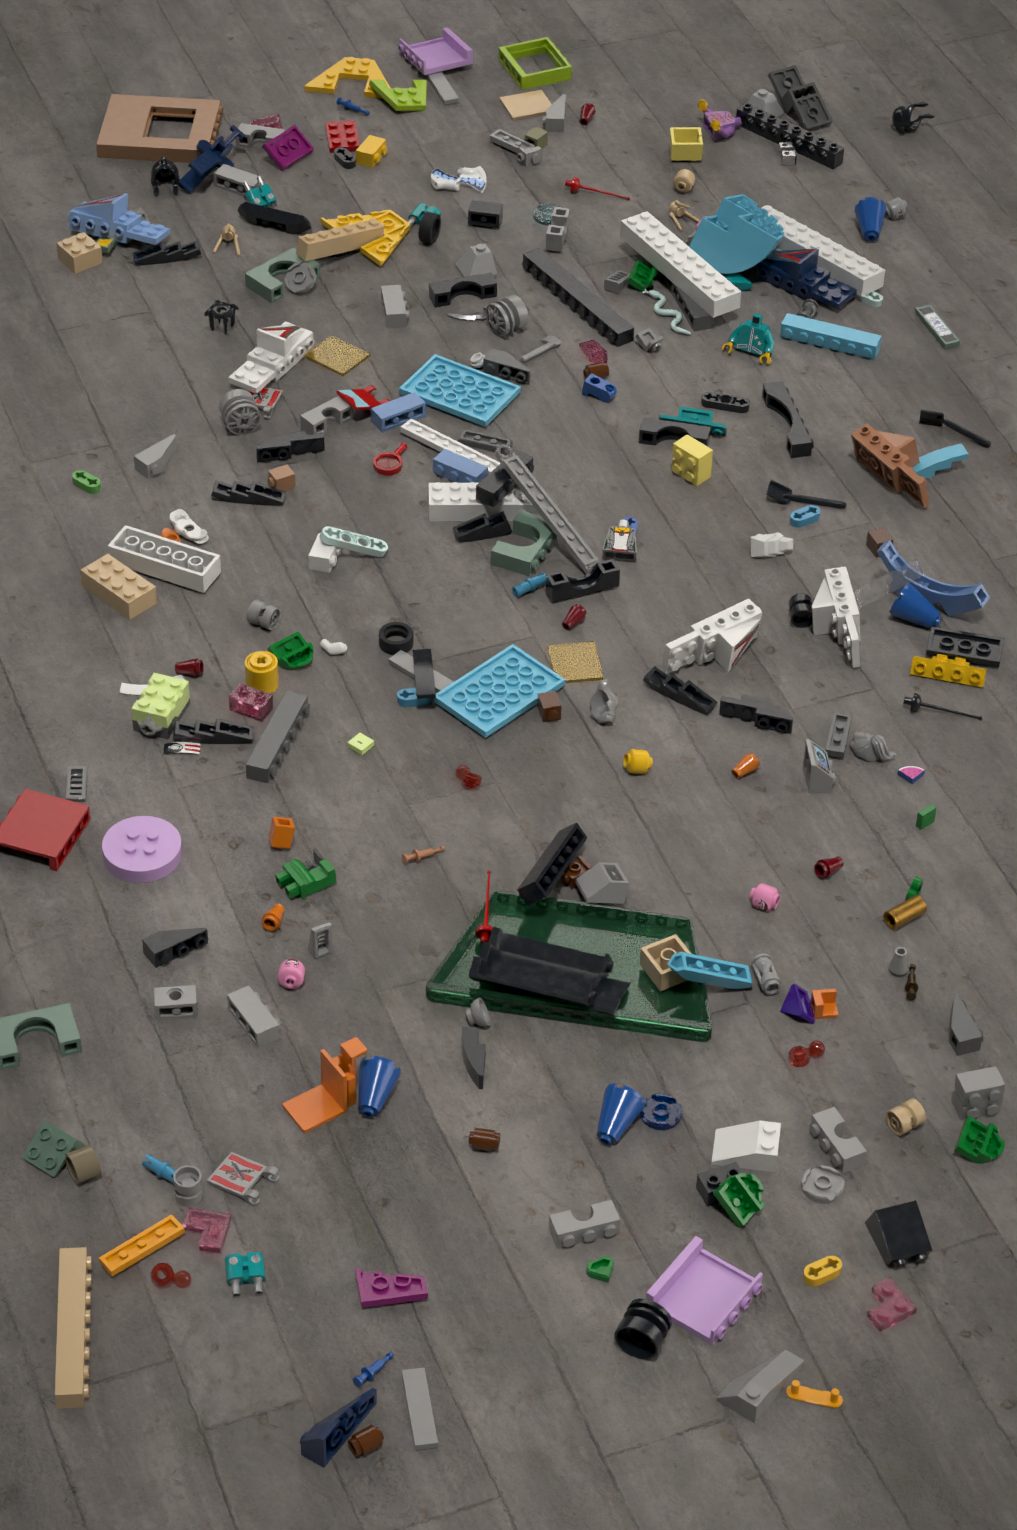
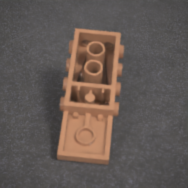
M868 423L851 434L855 456L861 463L897 494L904 490L923 508L930 505L929 493L926 489L927 482L924 477L917 475L912 468L920 463L914 437L876 431Z

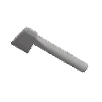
M552 335L543 338L541 342L544 345L521 356V361L526 362L552 347L560 345V339Z

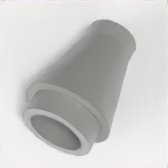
M897 947L889 964V970L894 976H904L909 970L907 950L904 947Z

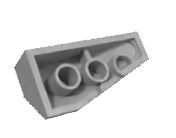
M784 1350L730 1382L717 1397L716 1401L751 1422L756 1423L804 1365L805 1360Z

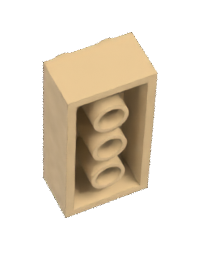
M109 554L104 555L80 570L82 587L129 620L157 604L156 586Z

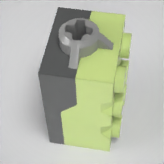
M153 673L148 682V687L143 689L141 698L136 700L131 708L133 731L169 739L174 731L175 722L180 721L190 705L189 681Z

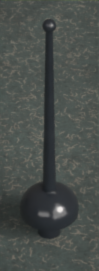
M914 693L913 698L904 697L903 704L911 705L910 711L913 712L917 711L920 706L979 720L983 719L982 716L978 717L924 703L917 693Z

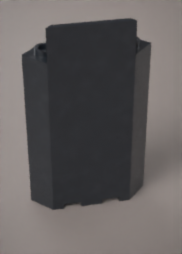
M496 927L492 928L489 942L483 941L479 957L474 956L468 975L473 981L609 1014L615 1013L630 986L628 982L607 978L608 973L612 972L614 962L609 954L600 956L504 933L500 928Z

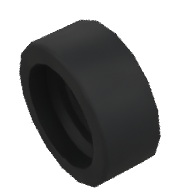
M426 212L423 215L418 232L421 242L433 244L437 240L441 228V217L439 214Z
M391 622L383 625L379 630V646L385 653L395 655L400 650L407 653L413 647L414 633L409 625L402 622ZM396 635L405 637L406 639L402 641H391L387 638Z

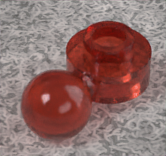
M460 765L456 768V777L462 780L466 787L475 788L480 786L482 780L480 775L471 773L470 768L466 765Z
M815 1040L810 1043L809 1048L795 1046L789 1051V1061L795 1067H804L809 1063L810 1056L820 1057L824 1054L825 1045L821 1041Z
M158 1263L152 1268L150 1273L152 1282L157 1286H166L172 1281L177 1287L186 1288L191 1283L189 1272L181 1270L174 1273L172 1267L167 1263ZM158 1272H163L165 1274V1278L160 1279L158 1277Z

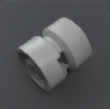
M254 600L247 611L248 622L261 625V627L269 630L276 628L281 617L280 608L267 605V603L259 600Z
M185 1165L178 1168L173 1176L176 1202L185 1207L195 1206L203 1198L202 1174L194 1166Z

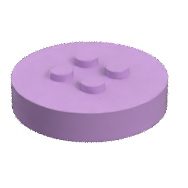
M153 816L127 818L116 823L106 832L102 841L103 861L110 873L122 880L136 883L159 880L169 875L179 865L182 858L181 837L178 830L171 823Z

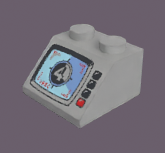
M806 739L803 771L809 794L832 792V785L836 783L835 773H832V760L828 759L825 750L810 739Z

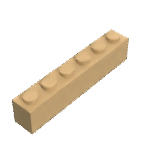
M370 219L365 222H357L352 225L306 234L298 237L296 254L306 262L360 249L361 246L382 237L385 226L376 219Z

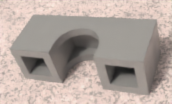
M241 123L238 129L245 134V137L242 140L237 137L236 146L251 148L255 143L265 144L285 130Z
M554 207L551 225L548 226L546 233V250L562 252L570 224V209Z
M337 396L300 415L301 430L305 431L308 435L324 434L327 432V421H335L341 425L353 419V407L340 396Z
M832 1107L812 1115L810 1131L820 1141L822 1149L830 1155L834 1166L838 1167L843 1174L864 1166L867 1151L856 1136L850 1139L839 1138L844 1133L845 1121L836 1108Z
M612 1200L591 1205L590 1219L587 1221L575 1219L570 1210L549 1215V1231L557 1249L570 1247L575 1244L591 1242L595 1239L619 1234L620 1218Z

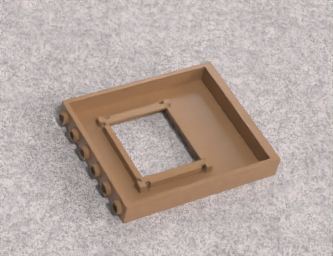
M111 94L96 144L97 157L159 161L161 157H166L172 162L190 163L202 155L196 149L200 140H206L211 145L217 140V132H219V124H221V116H223L221 100ZM152 117L194 118L189 139L147 137Z

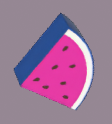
M905 766L898 769L897 775L913 784L924 775L925 769L917 766Z

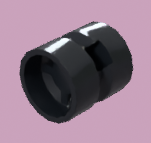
M798 593L789 600L791 622L799 628L808 627L813 623V603L811 597L807 594Z

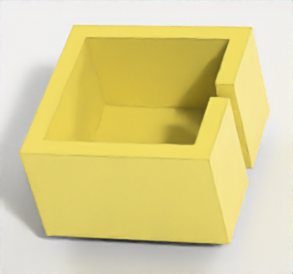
M701 127L670 128L669 147L671 160H702L703 140Z
M689 435L673 443L672 456L674 458H672V472L695 486L711 478L713 450Z

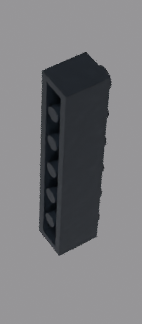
M577 822L556 834L517 889L520 897L528 906L548 896L588 837Z

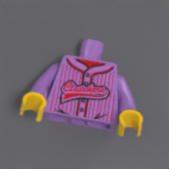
M703 99L697 104L701 112L704 111L703 126L713 141L733 136L735 134V127L742 124L740 117L733 118L729 111L715 112L707 107L708 103Z

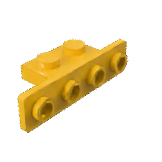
M937 654L932 659L913 656L910 674L983 687L986 669L969 666L970 662H966L964 658L956 657L953 660L948 659L946 655Z

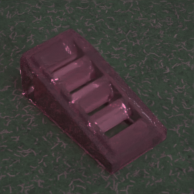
M279 114L250 121V125L283 129Z
M594 339L579 344V347L591 364L608 362L607 351Z

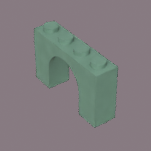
M293 247L246 272L245 286L270 303H273L284 297L283 283L274 278V276L287 274V270L291 265L303 262L310 264L314 268L316 279L320 277V264L314 260L305 262L296 254L297 249Z
M520 510L513 519V534L532 539L536 543L529 546H515L498 540L491 550V565L530 576L534 570H537L540 561L544 560L547 551L552 549L554 541L559 538L542 516Z
M70 1003L0 1018V1070L20 1066L16 1043L20 1037L33 1031H43L51 1034L57 1041L61 1057L82 1053L81 1040Z

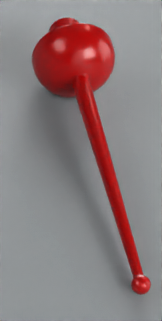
M574 177L572 181L566 180L565 186L571 187L570 192L572 193L582 188L630 200V197L580 185V180L577 177Z
M490 870L487 871L484 924L478 926L475 930V936L481 940V944H483V941L489 942L493 928L488 925Z

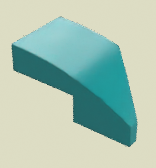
M738 273L723 275L735 287L738 286L740 291L753 288L752 283Z

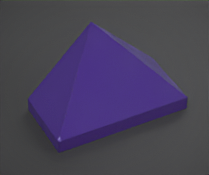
M795 983L792 984L780 1012L811 1024L815 1023L808 992Z

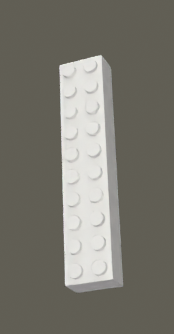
M771 206L761 207L767 210L769 217L773 215L778 220L777 225H782L784 229L782 231L784 232L783 238L775 249L779 248L784 251L819 249L817 266L830 271L831 278L857 289L856 295L860 297L883 287L885 269L879 267V265L855 254V252L835 243L830 238L824 237L819 232L808 228L806 225L784 215V213L773 209Z
M648 211L621 220L620 237L713 318L740 308L741 291Z

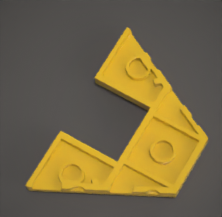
M344 57L304 86L307 92L334 94L340 78L365 80L367 84L364 90V97L380 99L383 98L369 85L370 80H385L388 88H390L375 60Z
M392 210L370 212V215L363 216L360 213L348 214L347 216L340 215L337 216V219L326 220L324 217L321 218V224L329 230L356 224L357 222L369 221L370 219L378 220L385 226L384 235L361 246L360 252L379 266L384 264L410 230V223Z

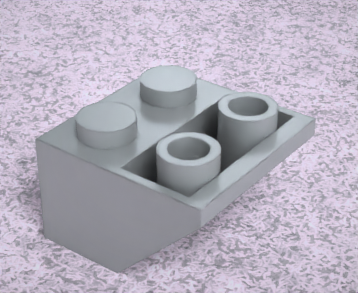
M599 862L575 881L587 903L615 905L624 904L629 882L618 863Z

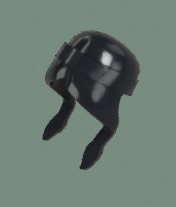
M926 102L913 103L907 108L905 106L896 108L892 115V122L900 133H904L905 131L917 129L922 119H932L935 116L928 113L920 115L914 121H910L915 107L928 106Z
M161 157L153 165L151 171V184L154 187L153 193L155 196L159 193L156 180L160 182L174 180L173 193L177 195V183L180 180L177 166L166 157Z

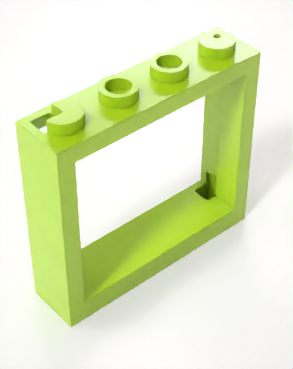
M548 37L499 47V62L521 90L571 80V73H573L571 64L568 63L566 58L560 53V50L556 48ZM546 53L557 68L526 74L515 59Z

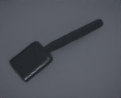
M921 409L919 424L940 427L944 424L948 428L985 447L991 446L989 440L952 421L944 419L942 412Z
M773 480L770 481L766 493L767 496L784 504H789L790 500L843 509L847 506L846 502L792 494L790 488Z

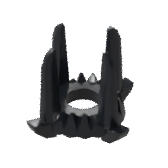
M215 300V303L207 309L204 315L209 317V325L212 331H214V318L215 320L218 319L219 323L220 319H223L224 333L226 334L228 318H230L231 327H233L235 323V310H239V308L235 304Z

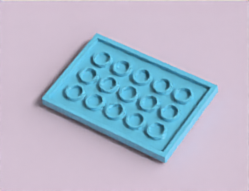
M434 354L399 388V394L406 396L415 392L427 405L486 427L521 392V386Z
M512 644L436 693L433 701L486 738L535 706L538 693L557 691L565 686L566 680Z

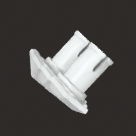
M778 532L764 535L757 534L750 537L751 557L754 558L776 557V555H781L783 552L793 549V539L783 537Z

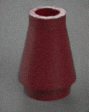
M586 103L581 107L580 124L587 125L596 113L593 104Z
M579 604L571 606L562 622L563 628L571 630L572 627L583 621L587 614L585 608Z
M198 658L175 663L176 673L196 677L203 674V661L198 660Z
M839 856L821 859L814 865V871L818 877L828 878L839 868H842L844 863Z

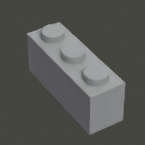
M223 164L213 173L215 187L246 197L245 193L247 192L242 184L244 181H248L251 189L260 187L256 179L257 175Z
M401 285L381 286V301L386 327H406V320H409V310H407V301H405V291H402Z
M249 985L227 995L229 1011L257 1048L280 1039L279 1030L281 1025L279 1020L271 1015L269 1007L261 1002L259 994L254 992Z

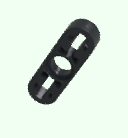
M705 392L701 396V405L706 408L736 413H747L750 408V401L744 397L714 392Z

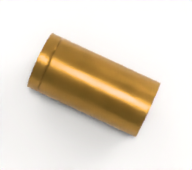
M915 895L884 912L883 919L890 929L895 930L926 913L927 907L924 900L920 896Z

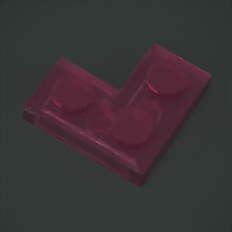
M188 1207L183 1227L185 1230L202 1232L199 1250L221 1253L231 1222V1214Z
M891 1277L872 1286V1293L882 1304L870 1309L867 1312V1317L880 1332L916 1313L917 1307Z

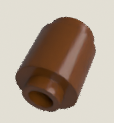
M599 362L586 365L583 370L584 378L587 379L591 373L602 379L606 378V376H609L607 363Z
M475 1128L474 1132L470 1131L469 1144H472V1149L492 1152L493 1150H499L501 1133H497L496 1130Z
M370 1425L353 1434L351 1439L348 1440V1446L354 1456H364L382 1446L384 1436L379 1427L375 1428L373 1425Z

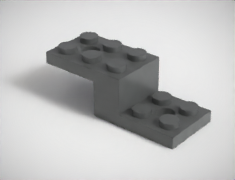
M796 65L768 74L786 114L796 112L805 130L809 131L833 122L815 83L804 84ZM785 81L790 82L791 86L787 85ZM810 111L815 112L816 116L811 115Z

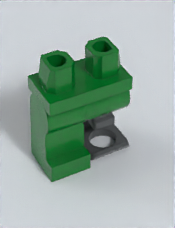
M316 848L313 849V863L309 859L305 863H302L299 859H294L289 863L282 864L283 871L275 874L276 882L279 886L289 883L284 888L286 895L290 899L297 895L304 899L307 895L337 883L335 868L327 859L323 858Z

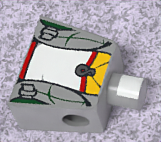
M619 520L618 526H610L603 545V559L636 562L635 529L629 528L627 520Z

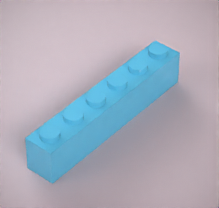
M789 313L783 319L780 329L781 338L875 360L881 348V335Z

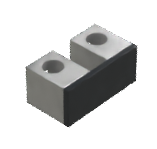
M779 142L778 152L782 165H796L797 154L793 142Z

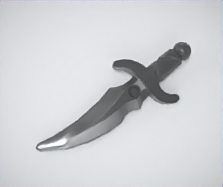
M485 312L448 313L451 317L464 320H483L486 318Z

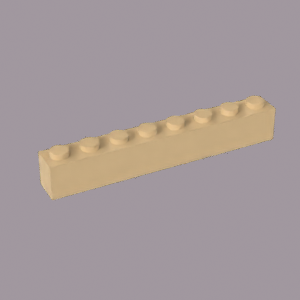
M87 1247L60 1248L55 1375L57 1409L84 1408L85 1398H89V1385L85 1384V1379H89V1365L85 1364L86 1361L90 1360V1348L86 1347V1342H90V1328H86V1324L91 1323L90 1310H87V1306L91 1305V1292H87V1288L92 1286L91 1274H88V1270H92V1256H87Z

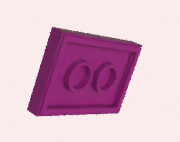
M295 125L262 146L281 171L314 150L313 146Z

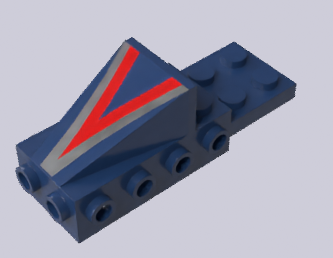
M777 248L758 264V279L804 300L816 299L839 309L857 294V289L831 278L830 271L817 266L819 249L816 248L785 251Z

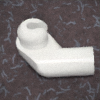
M323 639L320 642V646L330 655L344 654L347 651V645L342 642L330 643L327 639Z

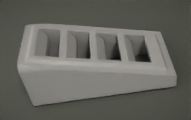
M618 270L604 280V289L618 294L628 284L627 280L630 273Z
M67 766L66 800L86 801L87 766ZM72 777H82V779H73ZM71 788H82V790H71ZM70 793H80L82 795H70Z
M330 922L311 928L308 950L314 959L332 953V924Z

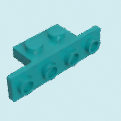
M680 406L678 417L659 415V420L711 427L710 433L714 435H727V425L712 423L713 411Z

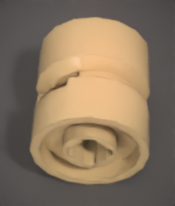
M914 1098L886 1112L885 1116L889 1128L898 1136L907 1133L912 1128H916L926 1121L924 1108Z

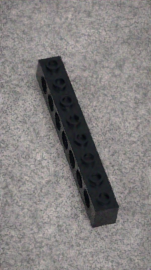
M745 103L737 108L736 117H740L742 122L740 127L777 144L779 142H793L796 153L833 170L843 164L844 147L837 143H833L824 137H820L749 103Z

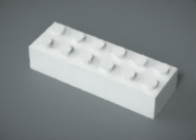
M429 483V522L468 521L484 513L488 518L504 511L508 521H513L520 510L535 514V507L518 485L501 502L492 507L476 500V485L478 483Z
M126 525L108 545V554L131 570L202 593L208 589L221 573L220 555Z

